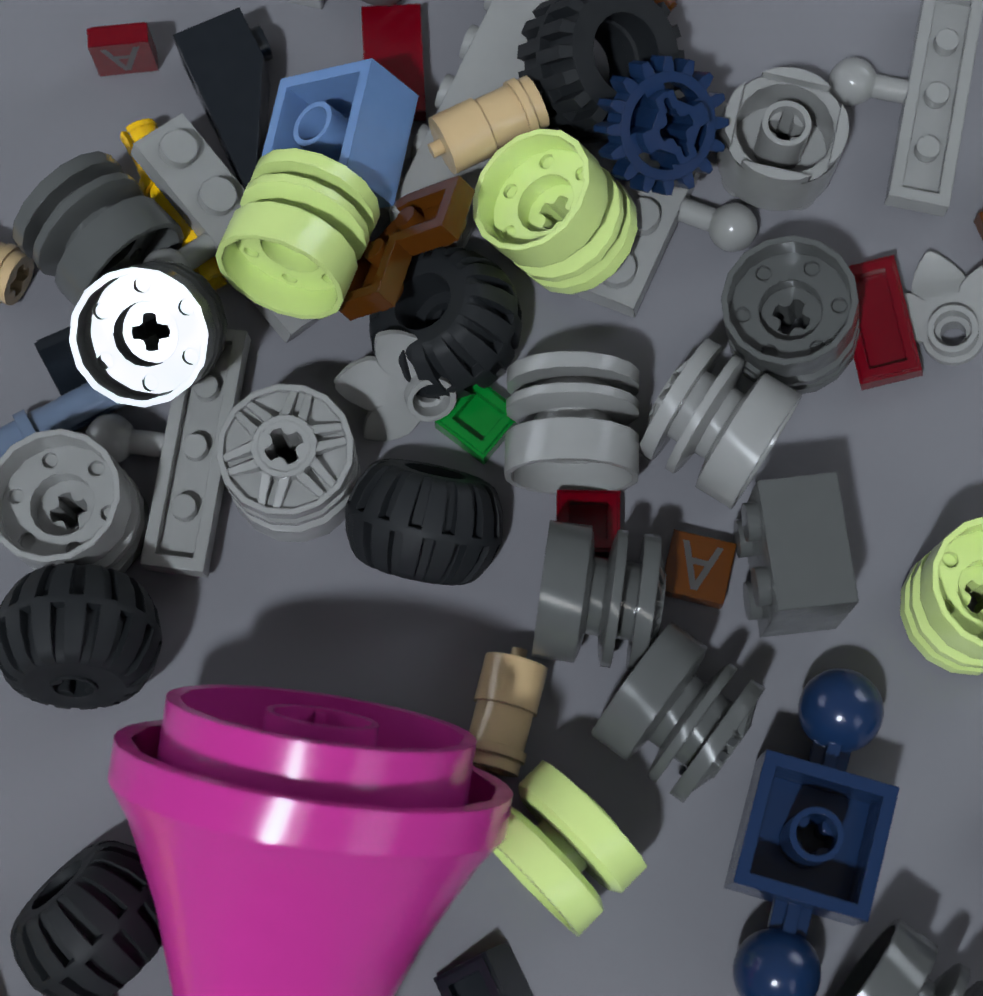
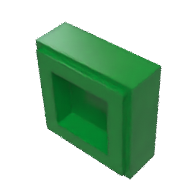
M476 384L472 388L477 394L456 399L453 410L444 418L435 421V428L484 465L505 440V433L513 426L518 425V423L507 416L506 399L491 387L481 388Z

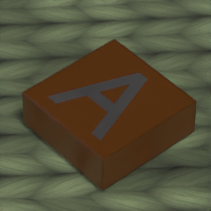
M674 529L664 568L666 572L665 596L721 609L724 604L736 544Z

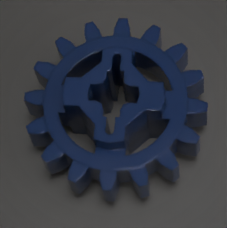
M652 55L650 63L648 61L633 60L629 62L631 79L614 75L610 79L613 89L617 92L614 99L599 98L597 105L609 113L607 121L594 125V132L608 135L609 142L598 151V154L601 158L618 160L613 166L611 175L614 178L630 180L631 189L649 193L652 189L653 193L672 195L674 185L675 187L690 190L694 187L693 171L710 174L713 170L710 161L706 158L709 151H724L725 145L715 138L716 129L729 126V119L716 116L715 108L725 100L724 93L707 92V88L710 86L714 76L710 72L694 71L695 61L682 58H675L673 60L672 56ZM664 83L674 85L685 96L680 99L676 98L674 90L666 89ZM641 153H648L651 160L659 162L660 167L648 165L639 155Z

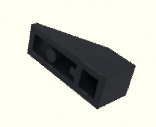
M240 7L173 34L182 65L236 179L246 189L262 156L268 132L270 82L265 62L273 59V54L260 25L249 28Z

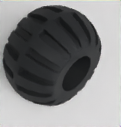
M438 247L412 256V261L403 282L404 290L395 307L369 315V333L372 349L375 353L374 341L378 332L402 330L414 334L418 340L411 343L406 348V352L402 350L399 356V365L404 378L410 382L411 375L407 357L413 365L418 379L428 380L434 384L421 388L416 393L417 395L440 399L439 396H449V393L456 392L457 399L477 394L473 391L472 386L477 384L481 388H487L499 378L496 373L501 368L507 370L515 357L513 349L519 347L522 331V311L514 286L509 277L497 264L474 251H468L464 248ZM442 376L448 379L452 386L447 389L444 388L439 378Z
M389 458L375 461L369 465L356 481L345 508V527L354 555L371 568L390 575L424 583L451 586L464 585L478 579L493 562L503 538V511L495 488L479 477L435 464Z
M76 563L58 564L57 567L53 565L45 566L22 577L8 592L0 605V669L7 683L20 695L30 698L32 701L44 705H54L56 708L63 709L80 708V710L97 709L98 707L105 708L120 704L133 697L141 690L154 672L163 639L158 611L146 589L125 573L112 568L104 569L103 566L93 564L77 565Z
M107 840L85 848L54 873L20 911L11 930L10 942L16 963L29 984L36 991L44 996H112L123 988L128 981H131L159 951L163 944L155 902L136 847L118 841Z

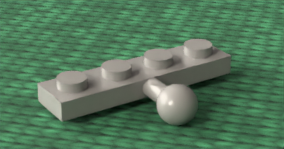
M921 0L907 80L876 74L869 62L858 57L841 60L833 67L828 81L831 86L830 92L841 104L856 106L870 98L902 104L884 202L886 206L944 217L949 209L983 14V0Z
M680 90L674 91L676 98L680 99L685 96ZM723 101L721 105L715 108L716 116L724 117L728 102ZM716 129V133H715V138H716V139H717L718 134H719V132H720L721 129ZM641 153L639 155L648 165L660 167L659 162L651 160L648 153ZM693 171L695 187L701 173ZM628 180L624 187L637 207L638 226L630 254L615 274L593 289L578 292V297L635 318L678 222L709 232L712 242L721 250L738 252L747 248L754 241L757 234V220L749 208L739 203H728L716 209L689 199L694 187L689 190L675 187L674 185L672 195L653 193L652 189L649 193L631 189L630 180Z
M183 113L133 143L131 156L198 236L179 250L171 248L157 249L151 252L143 263L161 260L182 263L195 270L212 257H215L235 210L241 207L240 201L245 189ZM251 301L285 343H288L320 320L300 319L278 314Z
M227 329L225 349L213 370L192 387L171 400L165 433L134 429L127 419L116 414L101 415L94 419L87 428L85 435H88L106 449L118 463L127 459L131 454L160 458L140 565L145 570L208 578L225 486L216 460L218 433L230 410L240 402L251 338L247 331Z

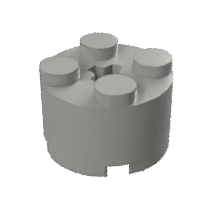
M775 67L763 71L761 77L751 80L747 84L744 82L733 92L724 118L729 119V126L721 129L718 139L725 145L723 152H716L722 185L730 195L739 197L744 202L764 210L801 211L811 206L815 199L824 192L835 173L849 133L847 111L843 103L840 106L836 98L830 93L831 86L824 79L800 68Z

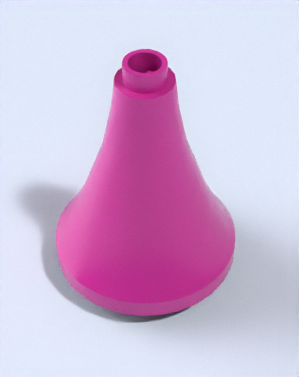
M215 684L185 686L173 689L166 694L163 720L136 723L119 729L114 734L108 783L129 822L155 902L172 996H395L427 938L478 867L498 848L507 835L513 792L499 778L473 766L477 744L476 737L467 730L449 722L380 703L302 690Z

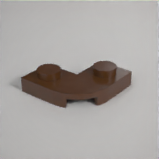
M458 175L409 193L395 201V207L400 213L377 239L368 242L362 257L357 260L358 268L338 311L351 321L395 307L396 302L403 293V282L412 256L438 247H446L459 241L467 224L466 217L475 190Z

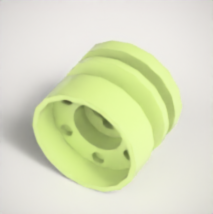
M539 128L516 136L494 153L481 171L475 187L473 219L482 237L503 255L511 259L529 277L550 292L575 294L593 289L615 274L630 254L638 230L636 205L627 189L615 180L609 171L601 167L598 160L578 140L562 130Z
M297 148L273 150L259 159L240 201L241 207L235 210L219 244L215 258L220 272L233 288L254 303L278 314L295 318L323 319L337 313L344 301L358 268L357 260L362 257L380 217L378 199L365 180L346 165L323 154Z
M983 517L962 523L911 568L901 588L900 616L909 640L926 660L950 673L983 674ZM971 596L978 601L974 608L975 613L967 607L971 601Z

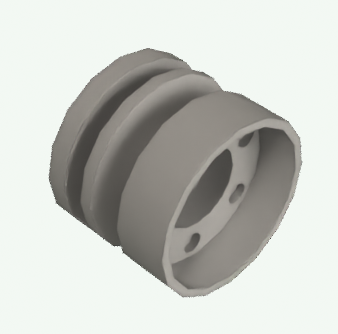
M706 338L694 354L676 368L657 397L649 413V421L639 445V453L653 460L660 454L670 439L675 440L677 443L667 461L665 469L673 474L676 473L696 453L705 460L695 487L732 509L775 445L803 394L768 373L762 375L746 394L735 387L742 373L745 360L738 355H734L720 374L715 376L712 374V371L720 357L723 346Z
M556 351L534 354L516 360L507 368V390L511 395L506 399V412L510 419L518 423V425L513 426L505 433L504 474L507 482L528 491L556 495L557 490L620 491L628 489L638 482L639 434L626 426L639 417V400L635 397L639 394V369L630 361L608 354L588 351Z
M275 384L251 392L230 410L218 433L216 460L223 481L232 496L238 512L255 531L277 541L307 542L329 534L345 520L346 504L356 481L361 476V467L346 416L327 395L305 385ZM288 447L293 454H297L298 459L293 463L287 464L282 457L278 456L277 452L282 448Z
M65 429L35 432L11 445L0 458V543L33 570L49 565L57 567L58 564L76 563L77 565H100L104 569L112 568L125 573L141 554L148 525L147 503L134 480L119 466L118 462L106 449L88 435ZM84 510L85 512L78 515L79 526L71 529L70 527L77 523L76 513Z

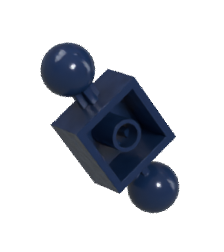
M846 668L829 669L813 677L804 687L798 703V717L803 731L812 741L808 761L766 749L755 762L724 888L773 903L767 927L746 938L736 952L733 962V980L740 996H816L821 982V965L817 953L806 940L812 914L851 926L869 921L900 787L847 772L851 752L865 747L876 737L884 717L883 701L878 689L869 678L857 671ZM808 823L815 826L814 837L824 841L823 848H817L810 852V854L803 850L802 842L797 840L796 832L805 828Z

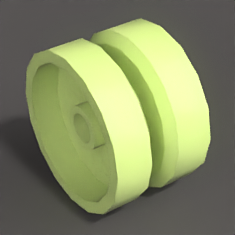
M542 760L518 784L521 801L539 824L535 826L521 812L511 806L506 838L493 853L556 919L579 937L604 911L601 897L582 872L585 870L608 890L622 893L648 866L605 810L554 766Z

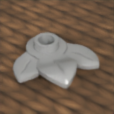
M933 251L926 252L914 272L911 285L912 293H904L915 342L923 344L927 354L940 364L958 366L968 363L983 348V265L965 278L964 274L946 258ZM950 329H959L966 335L965 339L957 345L946 344L942 340V336Z
M402 330L378 332L374 341L375 356H366L351 362L334 380V387L341 396L349 402L369 410L363 425V436L367 440L389 441L402 438L410 434L420 421L431 422L444 418L453 410L456 404V392L449 393V396H439L440 399L417 395L416 393L421 388L434 384L429 380H419L413 365L407 357L411 380L408 382L404 378L399 365V356L402 350L406 352V348L418 340L414 334ZM442 376L439 378L444 388L447 389L452 386L448 379Z

